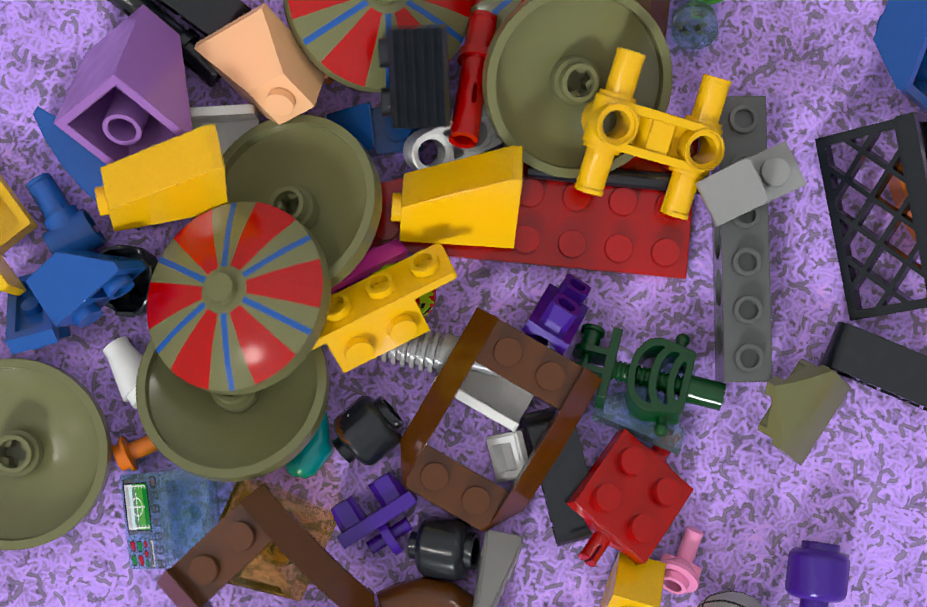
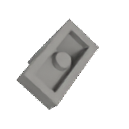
M784 141L752 157H746L697 182L695 185L715 227L805 186L806 182L787 142Z

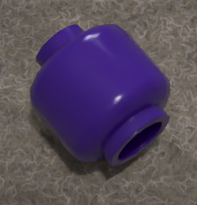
M802 540L801 547H795L789 551L785 590L791 596L800 598L799 607H829V603H839L846 599L850 560L843 553H839L840 545Z

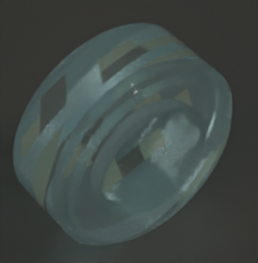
M689 1L680 5L671 17V32L674 41L681 47L691 50L701 49L711 44L718 34V20L715 10L709 4L702 1Z

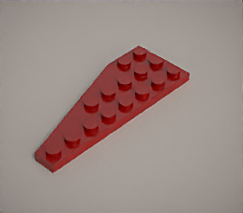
M694 140L690 146L689 152L691 157L697 154L698 140ZM637 156L618 167L622 169L672 173L668 169V165ZM522 161V187L514 249L442 244L447 256L453 258L686 279L692 206L688 220H683L659 211L666 191L605 186L603 196L600 197L574 188L575 183L527 179L528 164ZM403 178L381 183L382 211L376 235L369 249L386 244L396 238L400 240V222L391 221L393 192L402 193ZM401 241L408 250V253L411 254L436 244Z

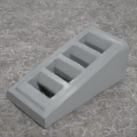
M488 530V533H485L479 557L473 607H497L517 565L522 549L523 537Z

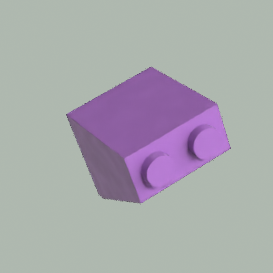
M143 4L85 53L54 124L107 165L192 131L180 35Z

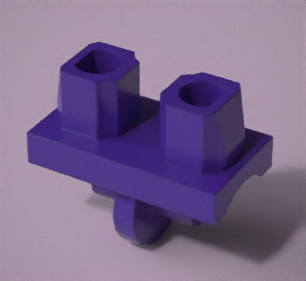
M567 274L558 288L549 283L522 330L529 337L563 356L589 309L583 302L588 296L591 287L572 274Z
M388 471L368 485L381 507L366 515L352 494L331 508L335 522L341 531L337 539L344 549L378 528L380 534L366 542L372 554H375L387 545L396 556L404 551L399 538L413 529L410 522L405 517L391 526L388 521L415 505L418 498L414 492L409 489L406 490L392 472Z

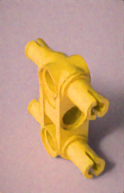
M617 47L605 90L600 88L599 92H596L594 100L587 104L582 112L581 124L584 130L582 145L587 146L574 188L602 197L614 156H620L621 152L669 166L668 169L672 171L659 211L679 219L688 220L697 191L695 184L700 179L703 180L706 176H709L710 170L715 169L724 157L725 145L721 138L723 125L718 123L732 82L703 74L691 115L686 114L685 118L636 104L637 99H634L633 95L646 55ZM615 111L617 117L616 124L610 132L604 133L603 120L608 113ZM697 137H700V149L694 157H691L689 152L690 146Z

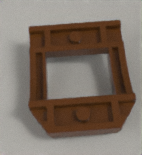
M477 307L401 438L402 485L483 532L524 511L573 433L603 379L587 368L576 364L501 321L500 318ZM475 362L557 409L508 490L427 444Z
M265 483L239 501V505L171 568L165 570L156 582L177 607H213L209 601L273 542L338 607H376L375 593L350 574L291 512L288 513L271 494V489Z

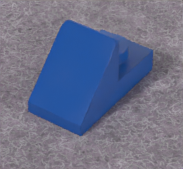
M370 102L326 114L327 119L345 128L363 144L371 157L403 153L404 143L407 138L421 129H392V118L382 117L381 107L372 108ZM421 143L418 152L423 151V143Z
M32 274L18 277L26 288L23 294L18 297L8 293L5 342L12 355L32 349H40L47 345L58 343L61 338L71 336L69 326L54 327L25 280Z

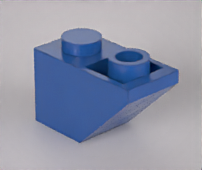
M91 251L56 252L25 281L54 327L77 325L78 328H82L98 320L103 314L101 308L110 300L117 299L128 293L135 285L133 280L147 267L142 260Z

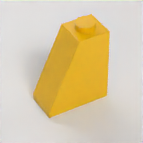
M215 124L204 125L101 167L104 186L94 187L100 216L110 215L114 232L198 217L213 208L228 204L225 168Z
M513 145L404 173L402 193L393 192L391 221L400 222V241L514 249L522 187L523 146Z

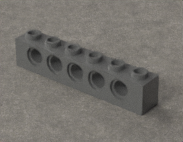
M766 96L726 97L718 123L723 125L721 138L724 141L725 152L721 163L711 170V175L746 157H752L767 150ZM768 203L715 227L712 220L715 381L724 383L767 382L772 378Z

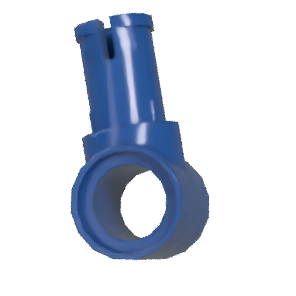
M40 174L26 184V189L45 219L43 224L47 231L42 234V237L52 255L56 252L65 251L93 252L106 244V239L102 232H95L93 227L96 223L83 208L78 210L76 205L68 203L51 174Z

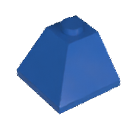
M888 0L883 14L877 21L873 40L896 88L921 110L927 112V0Z

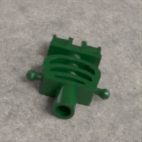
M590 323L582 325L581 333L583 335L581 342L575 344L573 355L580 360V362H575L576 364L587 368L603 379L597 390L594 407L604 408L610 381L614 378L615 381L619 379L620 382L624 381L626 384L624 395L630 414L641 421L656 422L654 433L659 437H664L668 434L669 427L667 424H678L680 422L685 402L720 411L726 383L692 375L696 352L686 348L690 344V338L687 334L681 333L677 335L676 343L664 338H650L636 350L631 363L627 364V362L623 363L621 360L618 362L616 359L623 329L614 327L608 349L599 346L600 340L605 336V330L602 327ZM656 357L652 369H646L645 366L641 368V364L645 360ZM667 364H673L670 373L666 374L665 371L661 373V370ZM637 384L639 387L643 386V388H646L645 401L637 394L635 389ZM657 389L658 392L662 390L664 393L663 403L658 400Z

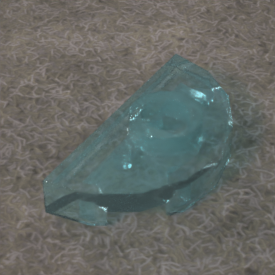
M635 387L638 396L645 401L646 389ZM625 391L618 392L611 397L607 396L604 408H596L592 413V419L617 430L627 429L636 438L675 454H680L684 435L681 423L667 424L669 427L668 434L664 437L657 436L654 433L656 422L641 421L630 414L625 401ZM657 393L658 400L663 403L664 397Z

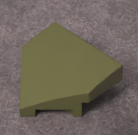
M802 359L798 361V364L788 378L783 380L775 376L767 381L765 394L772 398V402L758 425V431L772 438V445L782 454L802 465L851 389V386L835 371L822 364L818 367Z

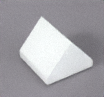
M526 427L516 429L515 432L508 431L486 437L497 482L515 480L532 453Z

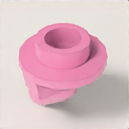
M686 526L676 556L664 553L659 560L666 563L663 582L665 590L681 595L694 592L699 587L702 568L693 564L704 535L703 531L695 527Z

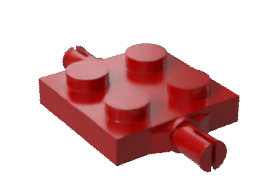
M627 429L617 431L571 496L567 505L585 520L593 534L578 554L580 560H585V564L595 567L608 546L620 550L636 565L647 562L694 490L671 469L666 461L676 444L680 441L677 435L673 436L675 433L669 430L666 436L658 437L652 448L643 445Z

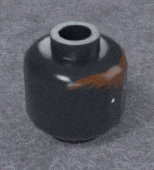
M361 396L334 419L333 427L338 437L332 443L348 463H352L357 459L364 465H374L400 444L402 438L400 428L404 425V422L395 409L382 396H379L377 399L370 396Z

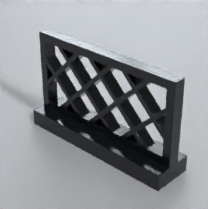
M911 112L895 116V119L815 139L850 321L927 308V298L913 300L898 289L910 269H912L924 278L927 292V112ZM895 130L898 150L889 163L871 150L881 133ZM867 137L863 145L856 141L857 139ZM846 143L858 151L846 173L835 166L831 146ZM866 158L885 170L873 190H870L854 179ZM900 163L902 164L903 171L898 169ZM892 176L906 184L908 196L899 209L880 197ZM837 177H838L839 179H841V182L839 183V185H838ZM849 186L867 197L856 218L843 210L841 199ZM875 204L894 216L882 237L863 224ZM909 210H911L912 218L907 215ZM902 222L915 231L917 243L909 255H906L889 243ZM857 232H860L877 244L865 264L852 256L850 244ZM884 250L903 263L891 283L872 270ZM919 256H920L921 265H920L918 262H916V260H917V258H918ZM868 278L884 289L885 293L876 307L862 309L859 289L865 279ZM892 297L900 301V303L888 305Z

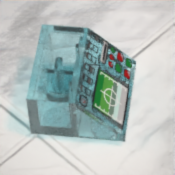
M181 468L120 475L130 569L171 568L221 521L217 481L197 477Z

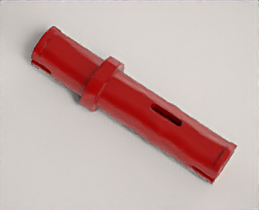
M475 10L469 16L465 45L459 49L457 61L461 66L449 142L459 148H473L479 140L484 106L482 92L483 67L489 45L495 35L497 16L486 10Z

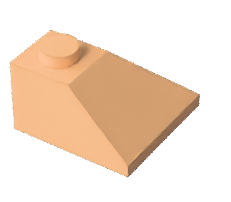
M265 3L198 41L194 47L248 104H254L260 115L279 125L315 107L326 76L306 57L298 46L291 30Z

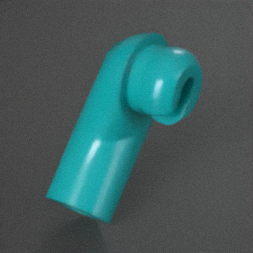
M327 411L310 442L296 457L285 464L286 470L291 476L307 479L315 475L330 457L332 442Z

